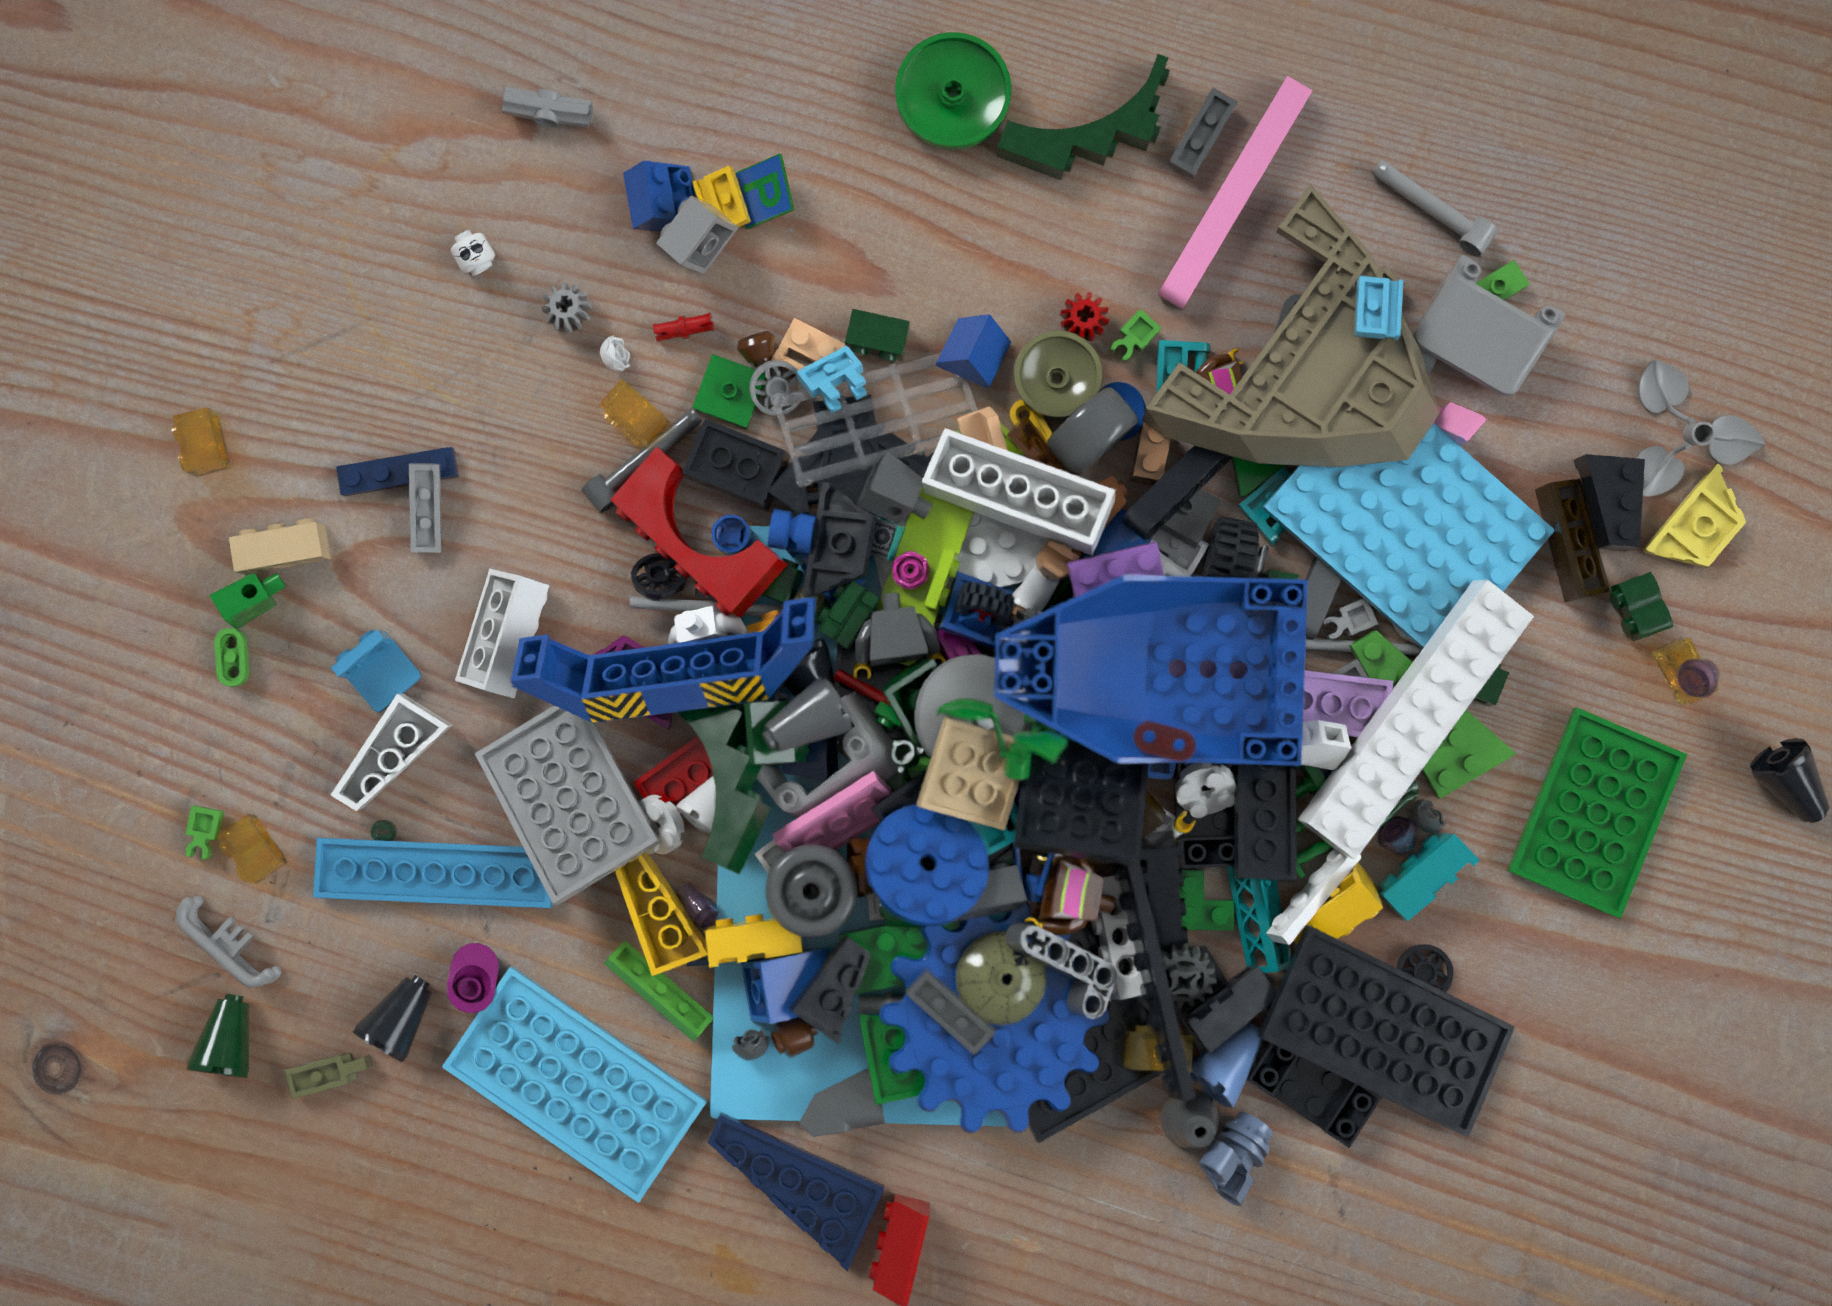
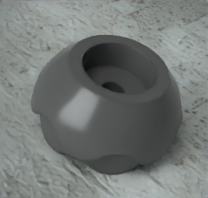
M1419 799L1415 802L1412 808V818L1415 823L1427 833L1441 831L1446 824L1443 821L1442 812L1434 809L1433 803L1430 800Z
M752 1029L748 1030L743 1036H736L734 1038L732 1049L738 1057L744 1060L758 1059L766 1053L769 1047V1036H766L763 1029L759 1032Z

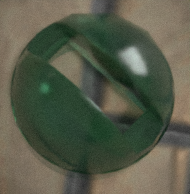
M379 820L371 828V837L377 841H392L397 834L396 826L390 820ZM376 829H389V835L376 834Z

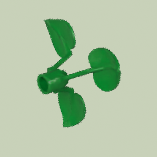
M972 698L955 699L945 703L937 710V715L944 713L971 721L990 718L1000 746V757L1006 758L1004 775L1011 779L1022 780L1029 777L1031 751L1055 763L1059 754L1067 746V739L1052 732L1039 731L1041 728L1048 731L1057 730L1025 714L1024 722L1033 725L1031 732L1015 733L1013 735L1015 743L1010 744V748L1006 749L997 714L993 712V705L982 700Z

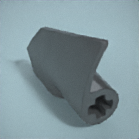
M868 1068L814 1094L799 1124L812 1137L850 1132L857 1128L885 1124L882 1104L876 1105L874 1102Z

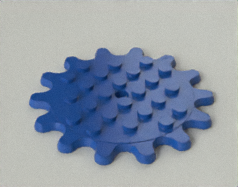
M1026 901L1020 909L1008 911L1006 916L1000 920H994L988 915L963 920L961 926L955 930H949L943 925L934 927L921 926V935L927 944L925 955L919 959L897 956L891 962V972L895 977L903 981L907 989L927 968L958 995L955 976L958 961L964 950L970 943L982 935L991 932H1007L1008 928L1016 923L1031 925V923L1024 922L1025 919L1030 918V904ZM1071 933V934H1068V935H1056V936H1058V937H1060V938H1062V939L1068 941V940L1070 939L1072 933ZM1051 945L1048 948V956L1051 953ZM1045 966L1046 988L1037 1008L1019 1022L1008 1025L990 1024L995 1029V1034L975 1055L906 994L901 1001L883 1005L880 1009L879 1017L885 1025L899 1027L905 1034L904 1045L891 1054L889 1066L892 1071L898 1074L911 1070H916L923 1074L925 1085L918 1096V1105L922 1110L933 1112L943 1102L951 1100L959 1105L961 1109L960 1125L968 1133L977 1132L981 1128L985 1116L993 1111H998L1004 1115L1007 1126L1011 1131L1021 1133L1028 1128V1111L1033 1102L1043 1100L1053 1110L1058 1112L1064 1111L1070 1106L1071 1096L1064 1085L1065 1077L1070 1071L1079 1070L1090 1074L1098 1069L1100 1064L1099 1057L1095 1052L1087 1048L1084 1036L1090 1028L1101 1027L1108 1023L1110 1018L1108 1008L1106 1007L1103 1015L1096 1019L1071 1013L1067 1007V997L1074 980ZM1008 973L1002 976V983L1004 985L1009 984L1011 977ZM1086 999V1001H1085V1008H1086L1087 1003H1088V1000H1087V999Z

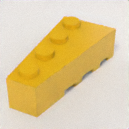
M648 853L641 854L615 870L652 976L708 955L705 937Z

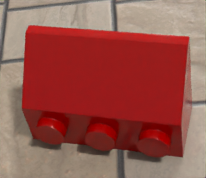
M895 1194L893 1202L887 1201L883 1219L887 1220L888 1224L886 1232H879L876 1249L881 1250L878 1262L872 1261L868 1279L873 1280V1291L900 1306H908L930 1218V1202Z

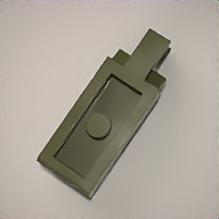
M342 1053L284 1070L291 1099L349 1084L353 1080L358 1079L357 1072L373 1067L370 1055L353 1059L352 1053Z

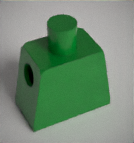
M277 572L264 580L255 573H252L209 596L224 621L235 629H239L275 607L277 603L272 595L285 589L286 585Z

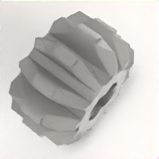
M562 282L561 290L559 291L555 286H551L553 295H543V299L549 303L541 307L542 312L547 314L545 321L548 324L554 323L556 331H560L565 327L567 333H571L574 324L578 329H582L583 325L580 320H590L589 314L585 312L592 309V304L586 301L589 295L586 291L580 292V287L577 284L572 285L569 289L568 284ZM566 303H570L572 306L568 307V312L564 313L562 309L566 308Z

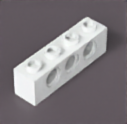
M1113 875L1102 877L1104 880L1102 893L1114 896L1116 911L1113 915L1099 911L1096 921H1091L1095 935H1098L1100 941L1098 957L1111 963L1117 971V980L1111 994L1112 999L1123 1000L1140 996V985L1143 984L1141 973L1136 970L1133 961V954L1136 951L1134 943L1129 940L1126 931V924L1129 922L1127 913L1122 910L1119 901V894L1122 893L1120 883L1115 880ZM1116 928L1123 935V939L1118 945L1112 939V933ZM1123 958L1129 963V970L1124 975L1119 971L1118 967L1119 962Z

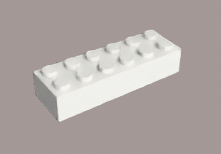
M946 428L942 433L922 480L924 493L1043 538L1052 539L1057 543L1062 542L1070 548L1092 556L1115 502L1114 489Z

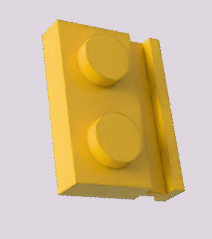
M726 166L704 176L699 181L695 180L692 182L697 198L716 207L735 225L741 227L751 222L733 167Z

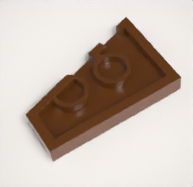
M1027 415L1019 420L1007 434L1028 459L1069 473L1049 451L1046 440Z

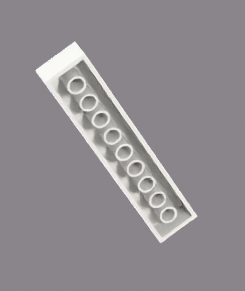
M1473 580L1352 744L1350 751L1336 771L1333 770L1297 820L1342 855L1356 860L1534 616L1489 580Z

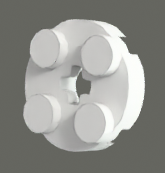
M1212 763L1191 764L1183 769L1180 773V779L1175 783L1178 803L1182 808L1190 811V814L1195 818H1202L1208 814L1217 813L1234 804L1235 779L1231 770L1222 764L1221 767L1213 766ZM1204 785L1211 788L1208 791H1201V787Z
M650 795L639 801L641 808L661 842L646 851L648 854H667L678 848L683 841L680 840L681 833L685 831L684 822L678 809L670 801L664 803L662 800H659L661 797L659 795Z

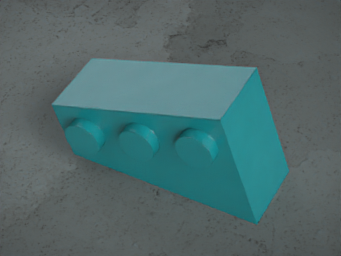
M1443 832L1429 834L1421 842L1423 847L1416 854L1411 853L1400 863L1402 868L1395 875L1391 873L1379 883L1380 889L1377 892L1380 899L1401 920L1409 921L1437 897L1435 894L1447 882L1451 885L1459 878L1455 874L1466 864L1470 863L1474 867L1481 861L1456 834Z

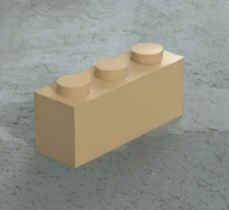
M313 518L297 520V525L286 527V524L267 526L268 530L257 532V529L241 530L238 532L239 536L229 537L234 572L248 575L331 560L326 526L315 522Z

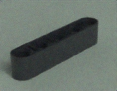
M1194 445L1131 506L1123 517L1122 523L1144 541H1148L1233 456Z

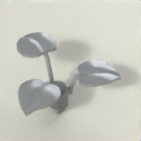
M1658 359L1653 360L1646 367L1640 378L1638 388L1640 402L1651 413H1660L1667 408L1671 414L1687 422V425L1682 433L1685 443L1671 450L1669 454L1661 446H1651L1645 448L1637 455L1636 458L1645 459L1643 496L1660 495L1679 483L1684 473V464L1679 459L1674 458V455L1689 449L1691 446L1708 445L1710 456L1716 462L1724 465L1739 463L1765 446V442L1758 431L1748 422L1737 416H1721L1716 418L1711 424L1705 421L1695 422L1694 418L1688 417L1674 409L1672 405L1682 403L1687 397L1689 384L1687 378L1680 370Z

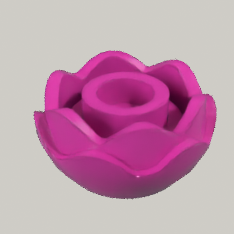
M908 551L897 557L893 562L892 577L898 585L905 589H916L922 586L929 576V564L926 558L916 552ZM913 568L914 571L913 573H908V570Z

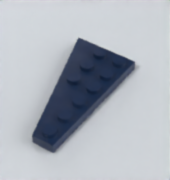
M720 1113L708 1143L733 1167L738 1168L756 1188L764 1192L772 1203L804 1232L806 1231L819 1243V1246L825 1252L831 1254L848 1272L883 1193L884 1185L724 1113Z

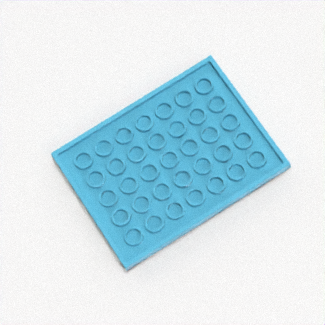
M1435 423L1432 424L1408 460L1344 467L1298 465L1262 507L1267 514L1421 649L1425 647L1473 580H1489L1501 591H1504L1555 531Z

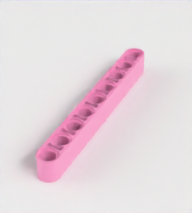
M1289 76L1286 77L1158 293L1159 297L1183 310L1312 93V89Z

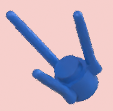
M1013 847L1014 863L1018 867L1027 901L1042 902L1055 854L1048 853L1042 875L1027 874L1026 879H1023L1020 848Z

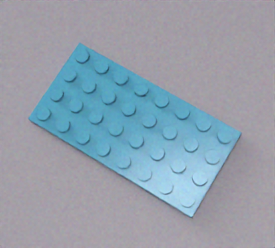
M513 966L509 967L495 988L492 1003L485 1010L477 1014L442 1066L452 1075L638 1203L708 1101Z

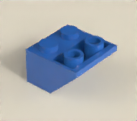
M643 160L623 173L633 229L661 231L668 223L673 221L678 214V208L681 203L689 199L691 195L695 197L690 166Z

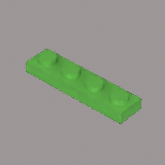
M626 940L605 961L604 964L693 1042L713 1020V1016L663 972L652 976L646 958Z

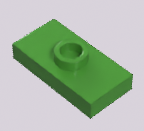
M1513 260L1478 281L1476 285L1502 300H1506L1526 288L1530 283L1516 261Z

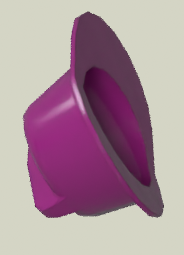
M469 943L462 946L453 956L446 988L450 1003L459 1011L478 1013L485 1010L492 1003L499 967L495 953L488 946L481 943Z

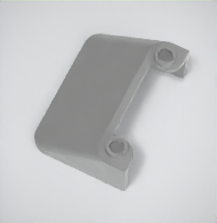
M1462 254L1442 279L1413 336L1421 350L1495 393L1505 397L1512 396L1519 390L1562 323L1565 313L1554 307L1546 306L1541 308L1533 318L1476 285L1481 273L1480 266Z

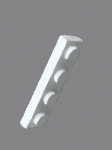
M1336 849L1332 850L1327 855V861L1321 868L1311 874L1306 886L1291 898V904L1286 910L1273 920L1272 926L1266 932V935L1273 942L1290 945L1362 858L1361 855L1355 860L1342 855Z

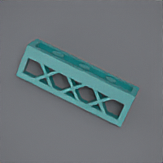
M1234 866L1226 867L1246 966L1252 963L1256 965L1254 953L1258 948L1265 954L1267 962L1265 966H1258L1263 973L1280 972L1287 969L1292 959L1290 945L1273 942L1266 935V932L1272 926L1273 920L1283 913L1277 881L1234 879ZM1245 890L1253 895L1254 904L1251 908L1243 902L1242 895ZM1251 919L1259 924L1260 933L1257 938L1249 931L1248 924Z

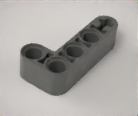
M1016 923L1008 928L1006 943L1009 948L1074 980L1067 997V1007L1071 1013L1092 1019L1103 1015L1117 980V971L1111 963L1038 926ZM1025 938L1033 940L1032 943L1028 944ZM1051 945V953L1048 956V948ZM1075 957V965L1074 967H1072V962ZM1099 970V975H1098V978L1096 979V974H1097V971ZM1086 999H1088V1003L1085 1008V1001Z

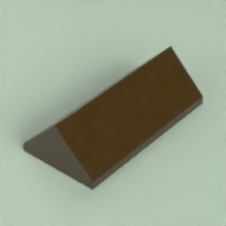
M1581 480L1556 481L1535 489L1542 519L1555 530L1548 538L1564 602L1610 592Z

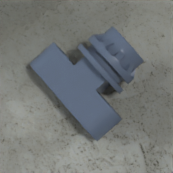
M1238 1112L1234 1120L1225 1123L1222 1128L1223 1132L1217 1134L1216 1140L1210 1143L1199 1162V1166L1217 1193L1236 1206H1241L1254 1183L1249 1174L1252 1166H1263L1265 1162L1264 1157H1267L1270 1151L1269 1140L1273 1135L1272 1130L1264 1122L1245 1112Z

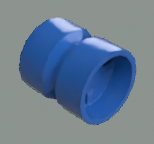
M774 509L769 528L768 547L785 550L790 546L794 552L809 554L816 516L799 513L797 517H793L790 511Z
M724 515L713 525L711 531L712 541L726 556L740 553L754 542L752 530L740 516Z

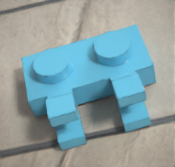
M848 346L797 371L798 380L811 397L814 398L821 395L831 413L842 408L841 403L837 400L840 398V393L835 386L846 381L856 400L867 395L866 390L863 388L866 381L860 374L863 372L862 363Z

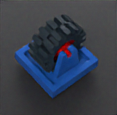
M958 571L956 578H953L950 596L945 606L939 629L995 649L996 634L1002 632L999 627L1000 625H1007L1015 600L1012 597L1013 592Z

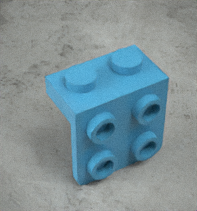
M376 629L375 631L369 630L363 634L358 640L360 643L352 650L347 649L339 654L335 659L337 663L331 669L338 677L347 678L374 711L382 712L391 704L397 694H404L421 679L422 675L391 636L385 631Z

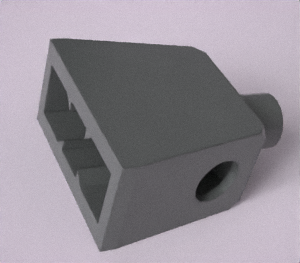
M887 450L873 466L857 503L858 507L896 524L902 523L910 512L921 519H925L932 508L931 503L919 496L923 487V478Z

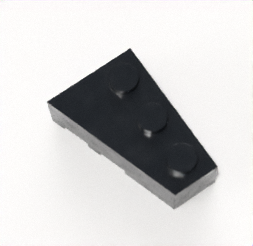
M1585 454L1574 459L1575 468H1578L1598 548L1617 551H1629L1639 548L1645 459Z

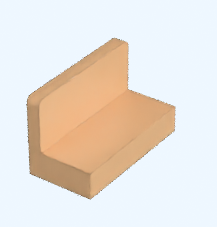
M990 406L957 419L962 435L1008 451L998 414Z

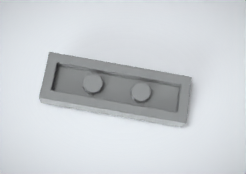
M410 463L411 552L441 553L440 464Z

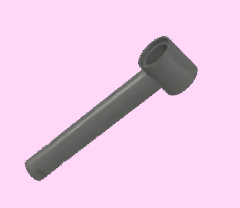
M690 408L607 478L599 474L589 480L582 487V493L600 514L606 512L615 505L610 499L656 447L666 452L680 441L684 435L697 427L702 420Z

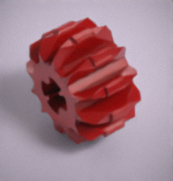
M1087 292L1084 300L1080 293H1076L1074 301L1070 299L1065 301L1067 309H1061L1060 316L1065 318L1060 326L1061 328L1070 327L1068 332L1077 333L1082 338L1086 335L1087 339L1092 342L1095 339L1094 333L1100 336L1104 334L1105 330L1102 326L1109 324V319L1104 315L1108 313L1109 309L1105 306L1099 307L1102 303L1101 297H1098L1094 302L1091 301V292ZM1082 312L1088 314L1087 322L1080 321Z

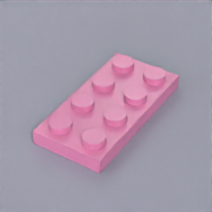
M872 771L773 833L775 843L785 852L805 844H820L836 850L849 842V838L857 837L879 823L870 807L892 793L893 790Z

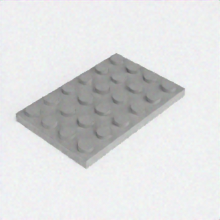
M552 706L475 753L547 894L556 906L661 843L595 723Z

